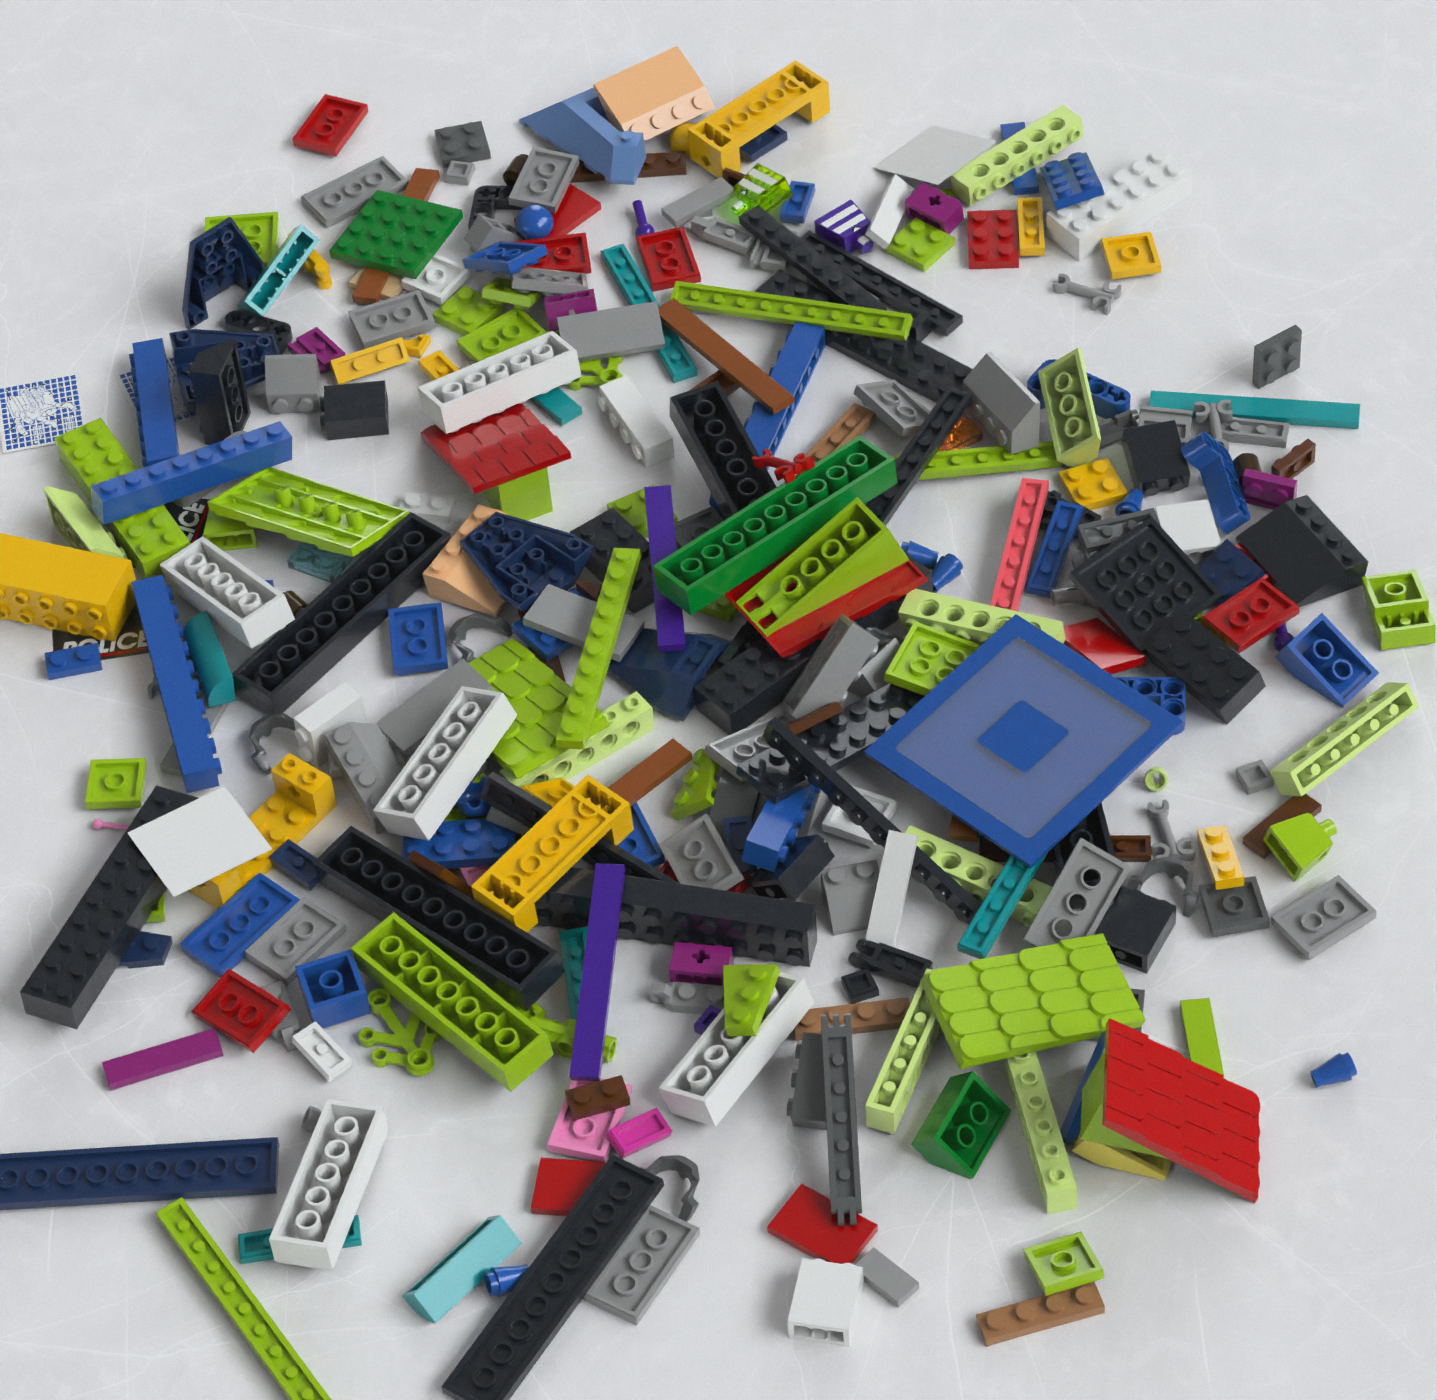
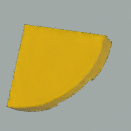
M417 335L418 338L408 341L406 339L403 340L408 356L421 358L431 343L430 335Z

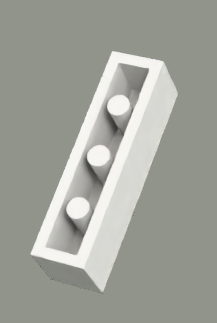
M627 375L599 386L600 397L598 398V403L601 410L609 414L613 427L619 428L624 442L631 445L637 460L641 459L646 468L675 457L673 438Z

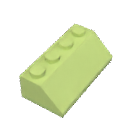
M1076 348L1038 371L1057 461L1072 468L1095 460L1098 456L1101 442L1081 349Z
M49 486L43 488L52 524L70 548L128 559L124 549L116 546V541L111 532H105L103 523L98 516L94 517L92 515V510L86 500L82 502L78 495L73 492Z

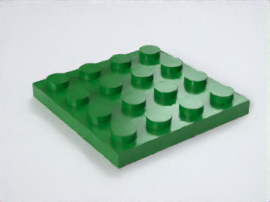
M376 190L329 250L330 258L417 279L462 220V210Z

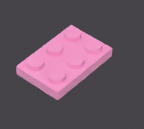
M572 1080L569 1089L598 1081ZM625 1084L629 1097H631L632 1086ZM565 1098L547 1143L548 1151L606 1163L612 1144L606 1137V1133L608 1130L620 1125L627 1106L573 1121Z

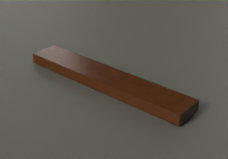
M1110 835L1117 859L1122 862H1148L1151 860V835ZM979 836L980 856L994 862L1008 861L1011 856L1009 853L984 836ZM1051 850L1047 853L1043 862H1054Z

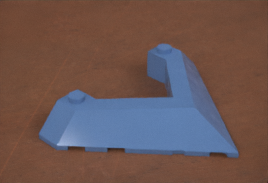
M594 87L519 119L521 125L524 127L530 126L536 135L545 141H550L553 146L562 152L579 156V159L584 162L586 168L595 174L601 173L610 184L635 185L646 159L643 132H621L605 120L602 116L606 115V112Z

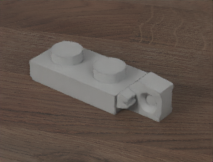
M695 215L690 221L692 233L702 239L745 255L752 249L758 239L744 227L714 217L713 220H707Z
M281 980L260 987L290 1007L291 1011L273 1030L271 1035L275 1040L283 1039L287 1052L297 1050L298 1048L292 1043V1036L300 1032L301 1029L284 981Z
M668 982V985L666 983H652L650 991L651 1003L664 1004V1007L671 1008L672 1012L703 1014L709 1005L722 1010L724 1008V985Z

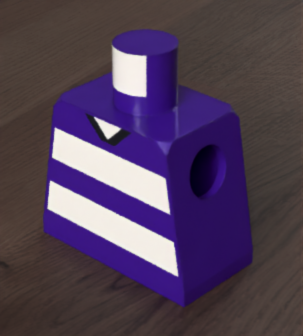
M851 199L814 221L815 234L849 253L857 249L863 253H868L874 245L873 241L865 235L871 222Z

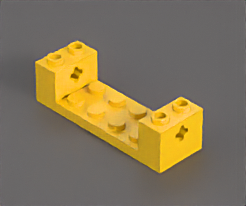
M793 61L689 128L690 159L717 178L722 177L724 179L725 168L737 172L740 171L739 148L794 112H797L811 123H814L830 112L828 81L798 61Z
M288 753L271 770L276 792L249 817L272 849L188 891L219 909L257 874L262 873L266 875L274 867L269 859L271 854L288 839L298 844L337 806L330 776Z
M586 775L471 886L474 901L528 933L538 923L534 903L602 837L615 845H619L634 830L630 803L589 775Z

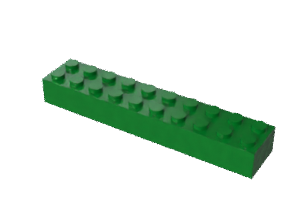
M861 435L857 436L816 462L813 468L796 475L792 482H784L653 565L657 590L689 615H693L802 545L856 497L866 504L897 484L895 459Z

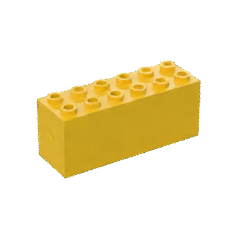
M0 533V619H9L52 630L66 631L75 635L90 636L99 640L104 639L113 642L116 640L136 604L131 583L136 581L131 560Z

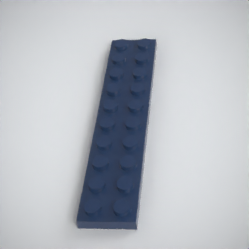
M278 1137L0 1154V1210L178 1200L181 1197L183 1199L277 1194Z

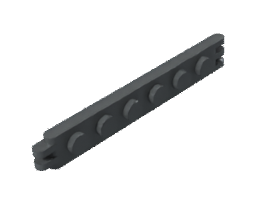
M839 1013L833 1014V1025H827V1014H821L831 1215L837 1214L838 1226H844V1214H850V1226L856 1225V1214L862 1213L851 1013L844 1014L845 1024L839 1025Z

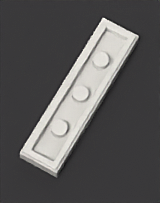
M896 174L890 179L865 233L867 237L884 249L890 244L904 214L905 200L914 191L912 186Z
M892 830L888 831L866 940L878 944L881 942L895 947L918 836Z

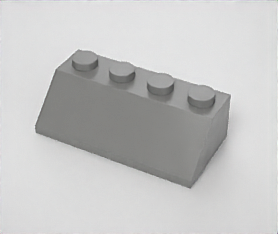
M992 352L986 353L963 380V392L972 394V402L968 409L976 420H979L1010 454L1039 447L1040 401Z
M841 613L780 705L795 719L830 702L837 701L841 705L847 697L848 692L846 690L850 684L860 678L863 672L862 666L866 660L871 659L878 650L877 644L880 640Z
M349 722L325 733L329 753L376 834L378 835L386 831L373 810L403 767L378 724Z

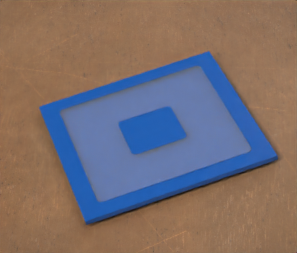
M1015 614L864 751V755L1020 862L1032 868L1184 725V721Z

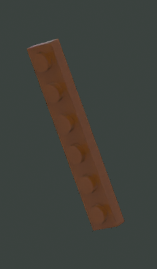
M685 151L647 153L638 178L687 175ZM579 159L580 163L570 183L605 181V176L601 173L595 174L586 168L584 162Z

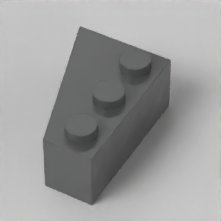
M803 1032L802 1041H797L795 1059H799L798 1070L793 1069L791 1087L795 1088L794 1097L788 1099L787 1116H791L792 1124L795 1127L827 1130L822 1035Z

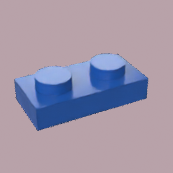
M791 181L779 213L780 221L804 224L816 191L814 183Z
M98 643L45 653L49 680L103 670Z

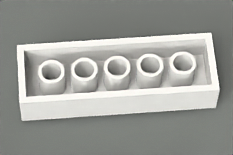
M1158 148L1102 181L1104 195L1060 210L1054 209L1047 213V236L1075 259L1081 261L1102 248V238L1123 236L1191 196L1193 193V172L1162 148Z
M550 331L419 386L418 392L423 414L447 434L456 432L471 423L480 422L483 418L492 414L501 413L506 408L524 403L539 394H546L551 389L569 384L582 376L577 350L555 332Z
M203 536L160 564L168 585L171 584L172 591L201 612L207 611L210 619L251 649L260 645L265 639L284 629L287 624L295 620L288 601L282 592Z
M461 686L373 810L388 833L427 841L431 839L517 717V713L504 693Z
M780 972L756 1036H728L725 1029V1013L723 1008L659 1087L669 1112L716 1127L814 1004L805 979Z
M332 1099L326 1100L269 1238L275 1262L333 1271L389 1131L384 1107Z

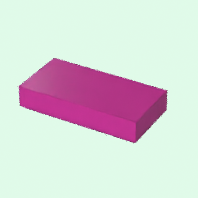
M656 1107L608 1130L606 1137L620 1158L624 1159L669 1137L673 1131Z

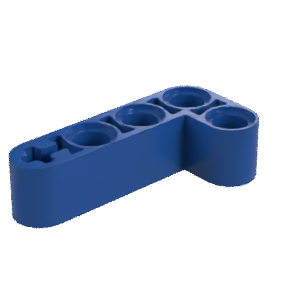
M1049 359L1043 362L1027 381V389L1040 401V409L1046 407L1038 371L1053 363L1056 359ZM1086 372L1096 415L1104 419L1111 418L1114 420L1115 415L1125 412L1130 408L1131 397L1127 390Z
M1204 431L1182 445L1181 452L1185 459L1200 471L1209 503L1219 528L1225 534H1230L1249 521V510L1232 458L1226 448Z
M1115 677L1184 721V725L1174 735L1184 731L1186 721L1185 683L1181 679L1176 677Z

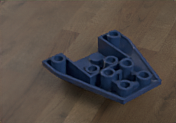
M228 217L190 241L182 305L185 326L188 330L209 318L205 302L235 283L247 292L264 269L263 261L231 217Z
M202 329L169 333L175 372L184 406L196 405L195 397L192 396V382L188 378V367L190 363L194 362L199 352L229 339H236L246 388L265 380V355H280L274 334Z
M495 512L460 540V546L499 597L518 610L526 612L529 611L548 584L566 591L573 587L593 551V546L574 534L499 512Z
M643 628L620 662L611 659L608 672L633 692L637 691L659 713L684 721L695 706L693 687L700 682L713 662L718 663V659L731 641L713 634L685 632L686 650L659 652L657 629Z

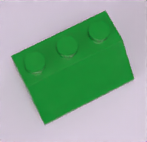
M973 1071L952 1076L943 1088L911 1145L930 1164L962 1177L973 1179L1012 1110Z

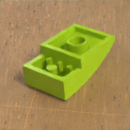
M1416 570L1362 577L1367 608L1381 650L1435 643L1436 624L1429 611V599Z

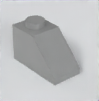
M480 214L464 237V240L471 246L470 250L473 253L499 241L515 242L525 239L520 233H516V229L512 225Z

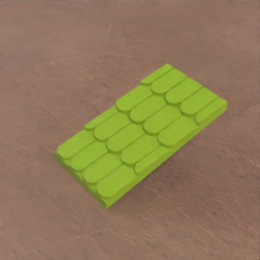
M272 467L254 473L207 501L209 510L214 511L217 516L244 521L246 526L285 534L288 539L314 544L320 550L351 557L356 556L373 545L374 542L379 541L409 514L407 510Z
M511 638L502 643L503 645L495 647L468 664L492 686L494 691L504 693L517 713V717L490 756L516 779H519L569 750L557 748L555 740L571 686L556 676L553 670L538 660L531 651ZM597 708L588 738L610 726L606 717Z
M1103 933L1060 940L1058 944L1023 949L1020 953L972 960L969 964L934 969L930 973L924 974L920 980L959 1069L1100 1037L1101 1033L1106 1031V1023L1109 1018L1133 1029L1142 1027L1146 1020L1120 967H1118V963L1109 945H1107Z

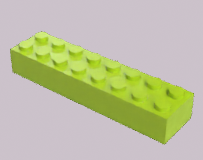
M101 417L54 438L61 462L91 505L92 485L138 470ZM164 505L105 524L143 579L163 575L165 578L160 564L190 545V541Z
M394 912L351 947L355 962L360 971L381 988L387 990L391 996L508 1091L512 1092L554 1055L547 1033Z

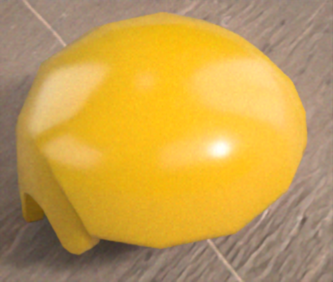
M682 123L671 130L669 135L671 152L685 151V156L690 157L688 129L694 126V123Z

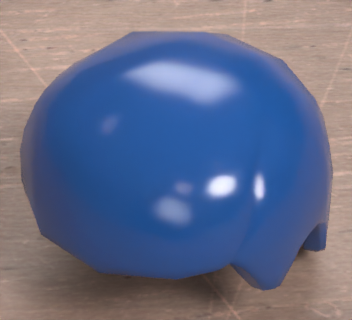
M537 204L522 208L516 217V233H521L526 240L547 237L553 229L551 213Z
M482 777L479 783H473L472 781L469 783L466 790L455 803L460 813L470 817H480L488 814L492 805L480 799L487 777Z

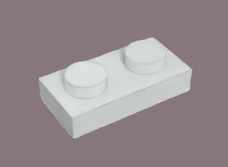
M404 492L399 508L407 510L409 513L412 512L429 522L450 524L456 503L454 497Z
M316 1021L292 1036V1043L328 1082L352 1067V1059Z

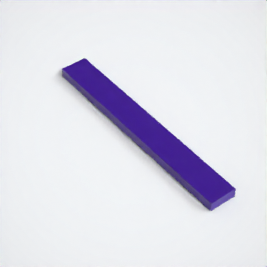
M671 485L644 487L659 652L686 650L683 610L657 590L653 565L677 551Z
M596 863L569 1074L571 1080L600 1081L626 871L624 864Z

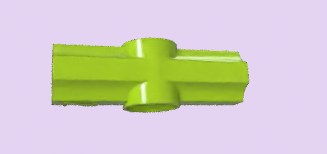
M537 1015L531 1016L530 1021L548 1034L551 1047L561 1056L571 1059L576 1020L569 1019L562 1023ZM605 1036L602 1062L608 1063L612 1061L617 1046V1038Z

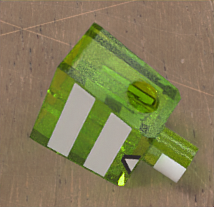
M757 163L734 186L733 191L738 201L731 206V209L738 218L757 205L769 213L790 199L793 193L784 176Z

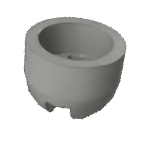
M310 1105L306 1110L301 1127L314 1131L322 1111Z

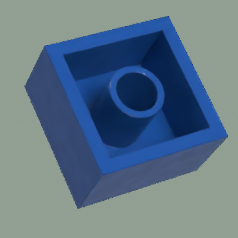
M351 949L295 966L299 986L312 1023L316 1021L322 1028H326L371 1014L367 992Z

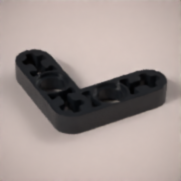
M486 185L477 188L474 193L468 230L480 212H488L489 214L485 216L494 219L496 210H521L524 208L509 205V200L504 199L510 195L514 186Z
M241 310L231 311L225 316L227 331L274 334L280 355L287 349V343L292 342L291 326L285 322ZM257 326L265 327L264 329L259 331L253 330Z

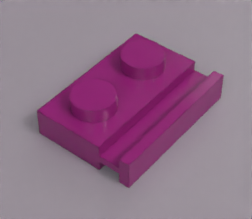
M318 327L297 337L296 342L287 343L288 351L292 355L316 354L319 372L323 370L327 372L332 369L329 361L346 355Z
M1246 468L1243 474L1242 492L1247 504L1274 510L1284 502L1296 498L1298 480Z

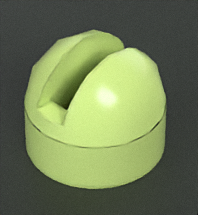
M1152 767L1146 772L1145 784L1150 790L1160 791L1166 787L1168 776L1164 769ZM1154 773L1159 774L1160 783L1154 782Z

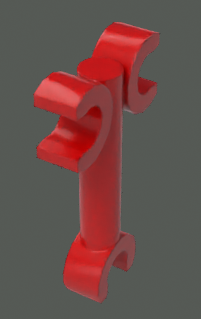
M769 449L762 450L763 456L752 457L756 468H765L767 466L777 468L774 470L777 481L784 478L785 483L792 482L796 478L795 474L799 475L802 471H807L815 466L813 457L810 455L805 458L804 453L795 456L794 462L772 456Z

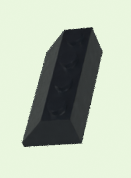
M229 339L199 352L194 362L190 363L188 367V378L192 382V396L196 400V414L200 418V432L204 436L205 445L223 441L231 434L243 431L251 414L236 339Z

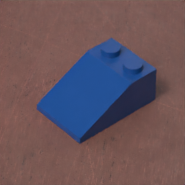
M1323 613L1314 619L1275 656L1294 678L1341 708L1379 674Z

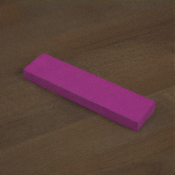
M213 1028L104 1061L102 1064L111 1091L224 1055L216 1029Z

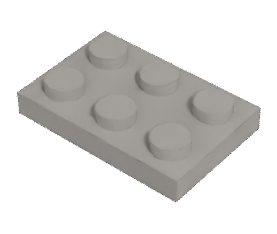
M533 147L508 197L509 205L526 207L537 204L544 207L550 213L556 214L580 163L579 156Z
M521 267L520 272L510 275L512 288L520 293H531L532 290L541 291V294L546 296H555L556 293L566 294L588 290L586 273Z
M420 290L348 311L349 319L364 349L436 328L435 320Z
M895 379L856 385L853 393L900 437L915 435L930 413L925 406Z
M707 813L659 843L680 884L726 891L744 880L742 873Z
M1337 875L1271 916V924L1301 954L1310 960L1376 919L1377 911L1343 878Z
M303 897L246 949L245 955L248 960L278 980H283L284 984L288 986L297 978L295 966L316 960L347 931L346 925Z

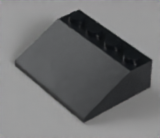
M1308 495L1284 502L1239 534L1235 540L1250 554L1253 561L1269 575V579L1299 607L1362 586V577H1365L1369 562Z

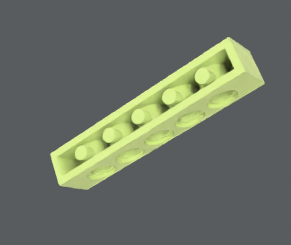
M1061 105L950 176L952 193L969 206L983 200L1015 178L1020 177L1083 137L1082 118L1064 105Z
M914 589L907 593L898 611L901 627L908 632L914 621L979 645L987 641L1015 614L1062 644L1066 639L1063 621Z
M1385 683L1270 770L1280 794L1302 797L1416 710L1419 706L1408 683Z
M636 691L601 711L610 726L588 738L584 750L569 749L519 779H516L505 768L499 771L500 776L519 788L524 785L561 777L567 781L654 730L653 708Z
M911 825L904 832L918 836L917 846L982 904L1002 871L1003 865ZM1032 879L1010 918L1030 927L1052 887Z
M926 969L924 974L930 973L932 970ZM921 982L865 1104L866 1126L891 1134H895L941 1030V1026Z
M1032 1052L1004 1059V1070L1046 1212L1051 1214L1076 1209L1077 1185L1037 1053Z

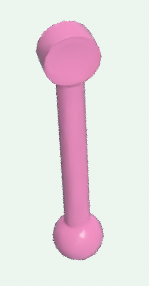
M99 818L95 819L92 824L95 829L104 827L127 830L130 826L103 822Z

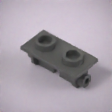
M1129 408L1125 412L1115 415L1114 420L1108 418L1098 422L1101 436L1099 449L1122 440L1123 429L1138 427L1136 420L1139 419V414L1136 409L1131 410Z

